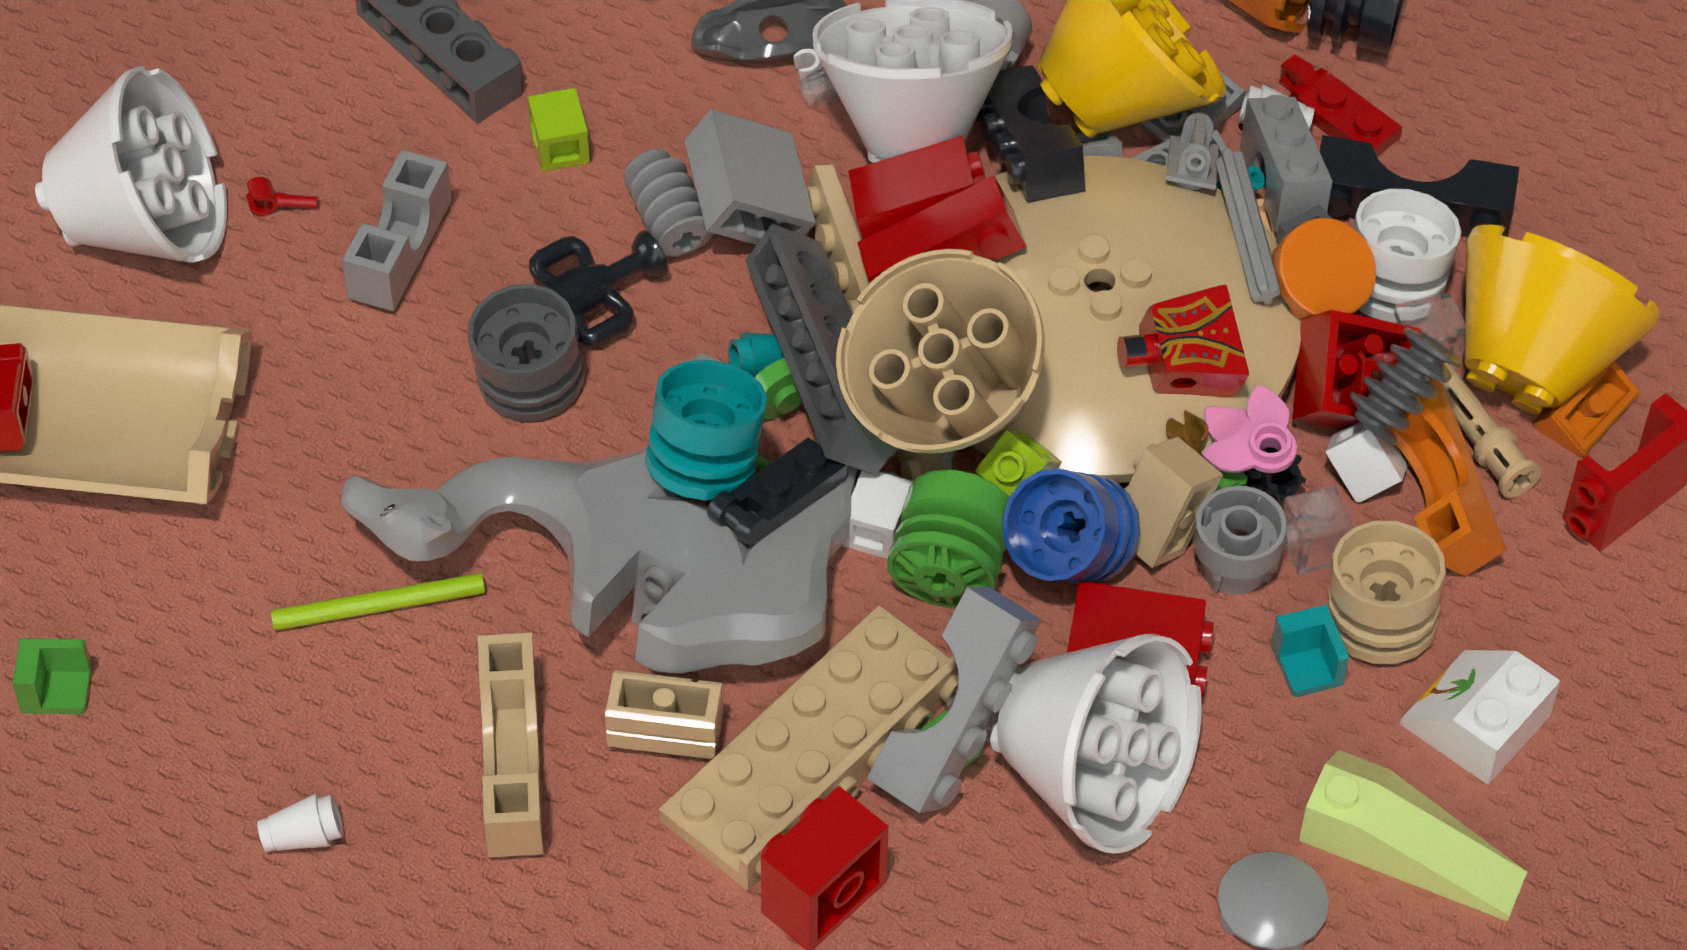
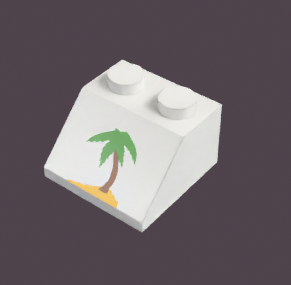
M1464 650L1401 718L1400 725L1489 785L1551 716L1561 681L1517 651Z

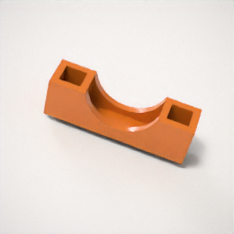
M1431 379L1438 391V395L1434 399L1418 395L1424 406V411L1421 415L1404 411L1410 421V427L1407 431L1391 428L1397 437L1395 445L1411 464L1425 495V509L1414 516L1418 528L1435 540L1444 554L1445 567L1466 577L1507 549L1444 385L1437 380Z

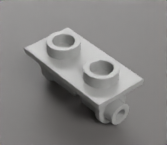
M1200 112L1189 115L1184 122L1181 137L1170 135L1166 180L1176 182L1181 187L1193 191L1203 188L1216 189L1217 168L1215 161L1218 158L1219 145L1210 143L1214 125L1208 115Z

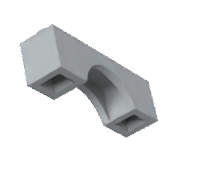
M989 586L967 587L942 634V637L954 654L958 668V689L952 707L940 722L927 730L905 729L891 731L867 779L918 813L942 810V808L947 807L955 799L961 788L962 780L958 777L967 760L973 759L986 741L987 733L984 731V728L992 713L999 711L1003 707L1012 691V684L1009 681L1018 664H1023L1034 651L1038 641V637L1034 634L1042 619Z

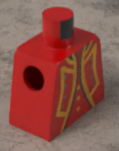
M1219 285L1155 303L1148 308L1141 320L1139 335L1121 336L1118 338L1117 354L1121 367L1147 366L1152 388L1159 394L1233 397L1238 394L1249 376L1227 285Z

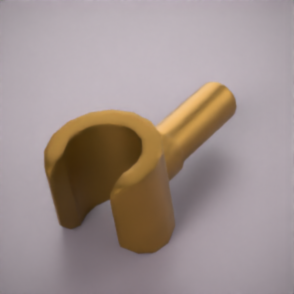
M1187 410L1184 411V425L1173 418L1168 419L1166 423L1167 435L1170 438L1178 436L1202 456L1201 444H1203L1208 435L1209 427L1207 423Z

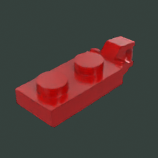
M1295 54L1281 64L1279 84L1290 91V97H1296V100L1305 104V106L1314 108L1312 124L1328 136L1372 143L1376 156L1401 138L1403 128L1401 125L1331 73L1328 74L1326 70L1321 68L1315 71L1312 64Z

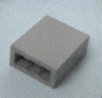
M710 109L685 138L684 142L707 232L757 245L772 224L804 236L816 224L791 132Z

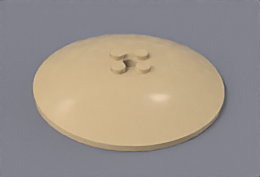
M1084 156L1086 191L1026 201L1017 184H1010L1007 171L997 174L995 178L1015 211L1027 247L996 261V263L1000 262L1012 270L1026 285L1035 299L1044 325L1045 352L1040 375L1033 391L1023 405L1024 409L1021 417L999 434L971 445L973 448L987 455L1006 429H1023L1062 461L1057 469L1096 474L1115 480L1117 483L1131 481L1135 472L1133 468L1134 461L1145 447L1172 439L1166 433L1168 419L1173 418L1184 425V411L1187 410L1205 421V408L1208 406L1246 410L1250 395L1258 385L1270 389L1281 399L1291 381L1297 364L1301 343V319L1292 314L1289 305L1281 294L1274 297V302L1269 305H1265L1263 301L1254 302L1251 299L1223 191L1217 187L1215 190L1207 188L1197 191L1181 187L1176 182L1166 180L1167 166L1116 156ZM1264 226L1272 255L1273 250L1278 244L1270 231ZM1093 282H1105L1112 289L1094 292L1088 289L1087 285ZM1227 285L1249 370V376L1236 396L1159 394L1152 388L1147 366L1121 367L1117 354L1118 338L1121 336L1139 335V324L1151 305L1211 287ZM1209 434L1203 444H1201L1202 457L1206 448L1214 443Z

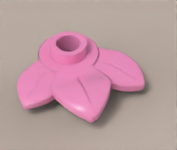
M1258 385L1251 393L1246 410L1216 406L1206 407L1205 422L1209 427L1208 434L1214 443L1203 452V458L1215 468L1233 473L1251 468L1265 473H1277L1287 469L1295 460L1297 452L1296 440L1287 429L1290 418L1288 407L1274 392L1261 385ZM1272 447L1278 450V452L1267 453L1262 451V449Z

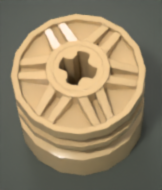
M1372 521L1354 527L1339 540L1332 555L1331 586L1328 590L1327 606L1348 654L1354 658L1373 664H1398L1416 658L1431 645L1438 628L1440 599L1443 595L1446 575L1445 559L1435 540L1418 527L1399 521Z

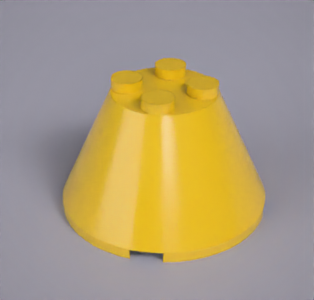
M1066 0L1038 63L1039 70L1046 78L1040 83L1045 94L1058 106L1065 102L1075 113L1073 116L1075 123L1089 138L1095 137L1098 133L1112 131L1218 102L1226 94V85L1215 61L1207 49L1199 54L1185 35L1192 27L1170 0Z
M1479 225L1471 230L1466 240L1465 365L1470 370L1466 380L1477 388L1488 392H1494L1495 388L1514 396L1512 403L1516 407L1528 413L1540 415L1543 407H1559L1656 327L1660 318V311L1654 301L1649 300L1645 307L1634 297L1638 287L1611 268L1572 248L1530 232H1526L1521 241L1501 236L1505 229L1503 226Z

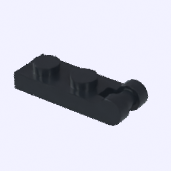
M808 437L730 493L722 491L717 494L708 507L707 516L720 526L730 525L735 529V536L748 546H753L846 479L847 465L826 458L821 446Z

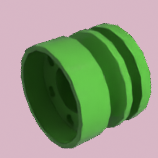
M948 469L932 470L917 476L909 486L901 512V525L895 532L894 544L890 548L887 558V569L894 582L909 595L932 605L951 609L957 607L967 587L989 586L995 590L998 583V574L1001 572L1003 565V552L1007 549L1003 538L1002 518L1009 495L993 482L973 473Z

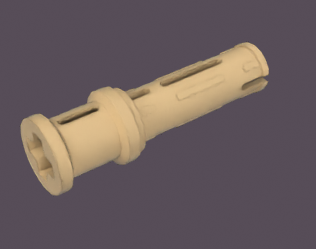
M1445 363L1451 373V379L1448 383L1442 384L1460 428L1474 444V458L1480 466L1488 467L1499 481L1498 489L1504 497L1514 498L1524 494L1541 477V467L1536 461L1526 458L1517 446L1518 439L1514 432L1505 427H1499L1480 403L1479 399L1457 374L1453 365ZM1457 398H1459L1463 405L1467 408V410L1473 416V419L1469 416V414L1466 412L1463 406L1459 403Z

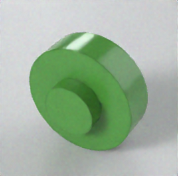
M785 358L771 363L755 376L762 384L767 395L764 419L779 418L793 411L803 402Z

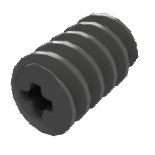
M1407 327L1403 332L1411 346L1408 349L1395 344L1389 347L1397 359L1396 364L1392 365L1382 360H1378L1376 363L1384 378L1381 381L1368 376L1362 379L1370 391L1369 396L1365 397L1355 392H1351L1349 395L1357 408L1355 411L1356 418L1375 436L1390 445L1397 443V437L1391 427L1401 431H1407L1410 427V421L1404 411L1415 415H1421L1424 411V406L1418 395L1428 399H1434L1438 395V391L1431 379L1442 383L1449 382L1451 373L1445 363L1456 367L1462 366V363L1438 341L1424 332L1420 333Z

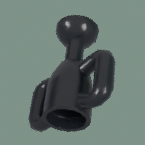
M642 230L634 238L631 245V254L608 266L595 263L590 248L583 240L575 236L562 237L537 250L529 260V270L540 286L554 290L568 302L576 319L579 342L588 347L601 346L622 335L634 323V310L615 291L617 284L640 271L647 276H664L668 273V264L657 240L651 233ZM571 255H576L578 258V267L568 269L557 276L546 270L548 267ZM604 304L618 313L591 328L586 327L585 318L594 314Z

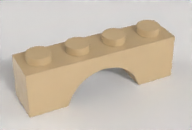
M532 632L479 635L478 665L484 756V776H482L483 813L488 858L543 854L536 669Z

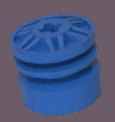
M1060 468L1038 471L1021 481L1008 498L1002 518L1004 543L1012 560L1028 575L1052 582L1079 584V581L1103 583L1121 573L1134 557L1141 535L1139 512L1130 494L1115 480L1096 474ZM1086 522V528L1080 530L1078 534V529L1084 527Z

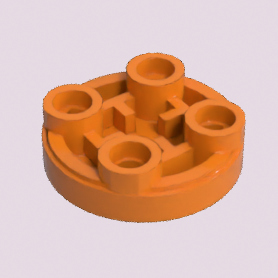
M1316 218L1306 221L1290 231L1273 250L1272 259L1281 288L1280 294L1289 305L1292 314L1298 319L1303 320L1331 309L1352 314L1365 304L1373 291L1376 280V265L1373 253L1363 236L1353 227L1342 221L1331 218Z

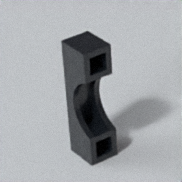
M1033 65L1000 70L975 122H982L986 142L994 143L998 163L1006 164L1010 184L1018 185L1026 201L1084 192L1086 189L1083 145L1070 125H1052L1047 123L1046 94L1040 85L1043 80Z
M1322 135L1319 152L1332 179L1327 209L1329 216L1355 219L1360 203L1372 193L1387 189H1410L1428 194L1447 205L1458 218L1462 237H1468L1471 230L1479 225L1503 226L1505 229L1501 236L1508 237L1514 211L1520 167L1470 159L1458 173L1449 178L1431 182L1414 181L1403 178L1387 169L1376 156L1372 143Z

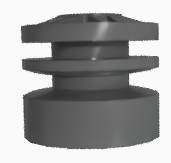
M535 284L510 285L492 292L477 305L468 322V342L472 359L475 363L478 386L486 404L499 415L519 422L542 421L562 413L577 399L584 384V362L579 345L577 324L568 302L552 289Z

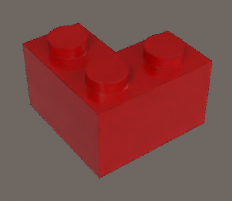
M1332 309L1301 320V343L1297 360L1292 420L1334 429L1359 423L1360 421L1355 416L1357 408L1349 395L1351 392H1355L1368 397L1370 391L1362 379L1368 376L1381 381L1384 376L1376 365L1378 360L1395 365L1397 359L1389 347L1395 344L1408 349L1411 344L1403 331L1407 327L1421 333V328Z

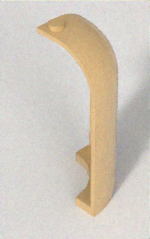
M0 304V345L22 343L27 349L34 375L25 446L22 447V450L0 452V483L207 504L212 500L223 480V472L216 470L220 457L231 458L239 424L238 421L230 420L235 394L245 395L252 329Z

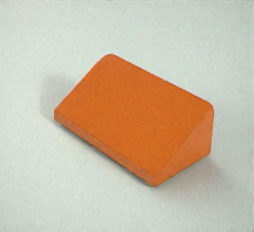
M1614 361L1559 407H1547L1532 425L1545 436L1581 457L1588 452L1641 391Z

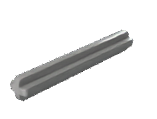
M1228 148L1223 150L1222 156L1215 161L1251 299L1254 302L1263 301L1265 305H1269L1274 302V297L1280 295L1281 288L1274 269L1272 255L1245 156L1241 151L1232 152Z

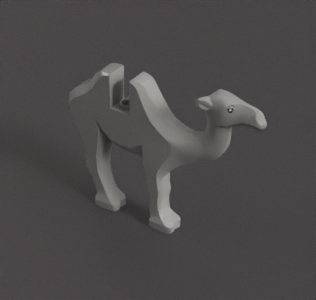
M703 353V354H696V355L691 359V361H693V360H713V361H719V360H717V359H715V358H713V357H711V356H709V355H707V354H705V353ZM815 433L816 443L820 445L817 435ZM647 447L626 455L584 462L520 457L492 458L461 470L436 491L426 488L393 489L376 483L367 477L355 475L347 478L342 488L341 505L344 510L378 536L387 547L410 561H430L447 556L456 550L469 537L478 524L490 515L506 511L528 515L555 536L568 556L571 590L570 619L578 631L589 637L635 587L631 621L639 626L635 662L659 672L687 673L719 665L741 664L756 666L796 655L819 642L824 637L829 559L849 537L851 496L862 470L847 465L846 479L753 546H748L735 536V529L730 525L720 526L707 516L708 505L696 499L683 497L671 492L653 479L645 464Z

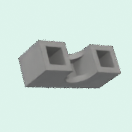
M1270 95L1266 98H1248L1240 149L1245 156L1247 166H1256L1262 171L1263 175H1266L1263 204L1275 233L1278 232V225L1319 205L1327 212L1332 179L1296 97Z
M402 149L382 185L383 208L377 227L362 223L342 259L347 298L391 311L396 309L452 201L448 162Z

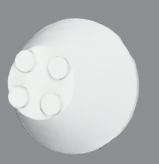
M885 0V7L861 11V4L858 2L829 13L819 20L813 29L814 50L867 149L868 160L873 163L962 135L965 141L1012 46V27L1009 21H1003L1002 25L995 20L994 10L964 0Z
M144 65L124 72L53 148L46 153L42 167V181L38 182L35 186L36 198L40 207L45 211H51L56 223L62 230L65 241L72 247L88 245L194 263L215 254L222 243L226 229L225 183L216 185L210 157L218 154L211 134L187 92L172 76L160 68L149 71L144 69Z
M1143 634L1036 660L1023 668L1017 667L1009 681L1012 684V691L1000 709L998 722L991 732V747L994 751L1002 753L1006 761L1089 847L1112 854L1130 851L1152 836V831L1147 830V828L1161 810L1171 813L1184 789L1194 762L1201 727L1202 705L1200 687L1191 684L1186 666H1191L1193 661L1185 648L1175 640L1157 634Z

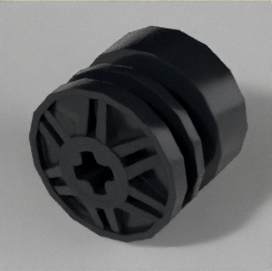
M1308 0L1306 8L1308 10L1309 22L1307 37L1320 40L1326 21L1332 20L1334 22L1331 43L1339 44L1348 24L1357 26L1356 45L1358 49L1388 55L1396 32L1403 0Z

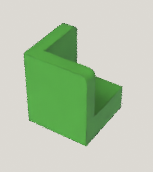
M20 638L13 687L21 713L84 714L87 711L92 676V665L86 642L82 639Z

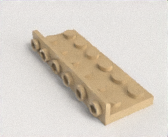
M879 605L658 809L659 821L746 891H749L761 880V852L773 836L780 832L786 834L800 821L803 811L813 800L818 797L825 799L838 786L855 798L859 792L860 785L867 779L891 731L922 729L932 721L933 715L946 703L953 705L959 680L954 655L951 658L947 657Z

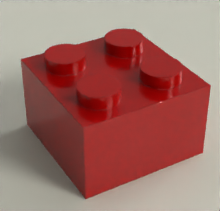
M840 786L834 789L825 799L818 797L813 800L803 811L800 821L786 834L780 832L773 836L761 852V913L805 950H814L886 883L889 826Z

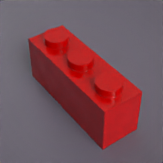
M995 176L989 177L857 242L870 283L894 264L928 251L962 249L972 251L974 255L996 262L1027 247L1015 211Z

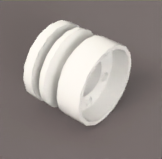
M1387 189L1372 193L1360 203L1353 224V228L1368 243L1376 265V280L1373 291L1365 304L1358 310L1372 318L1393 323H1413L1427 319L1440 308L1450 269L1461 236L1458 218L1447 205L1428 194L1410 189Z

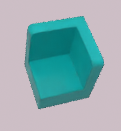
M1327 604L1277 616L1271 648L1291 695L1300 697L1343 686L1349 656Z

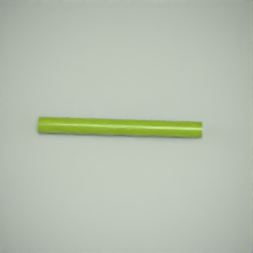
M482 573L274 609L270 610L273 629L278 631L485 594Z

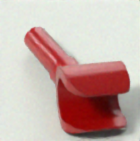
M255 177L247 182L249 191L246 195L250 210L256 216H268L277 207L317 209L318 197L274 193L271 181L265 177Z

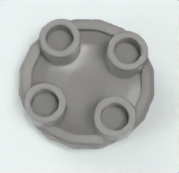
M1273 851L1250 854L1232 864L1221 879L1217 898L1220 909L1219 921L1225 932L1239 937L1254 947L1270 950H1302L1305 942L1314 938L1326 922L1329 905L1325 884L1310 865L1293 855Z

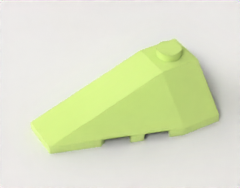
M1337 750L1325 763L1305 808L1299 837L1300 842L1508 922L1525 881L1527 871L1390 769Z

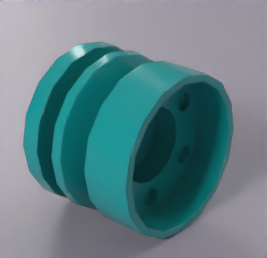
M693 360L669 367L658 378L652 423L645 464L650 476L663 488L683 497L699 500H713L722 491L730 493L754 476L760 442L759 438L761 437L767 403V395L762 384L749 372L729 363L719 361Z

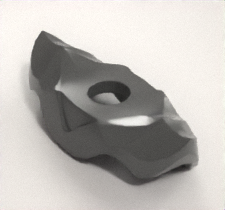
M735 0L721 9L708 11L699 19L692 34L691 47L700 55L733 61L762 63L794 58V55L802 49L814 50L813 29L819 20L829 13L848 5L843 0ZM768 19L780 20L787 28V35L778 42L767 41L760 34V25Z

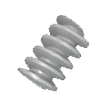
M652 149L640 154L627 166L623 176L625 185L630 191L634 204L637 205L638 213L644 221L646 231L651 233L657 240L666 257H678L694 252L705 246L712 239L714 233L706 231L693 180L687 174V167L683 161L678 158H671L670 154L665 150Z

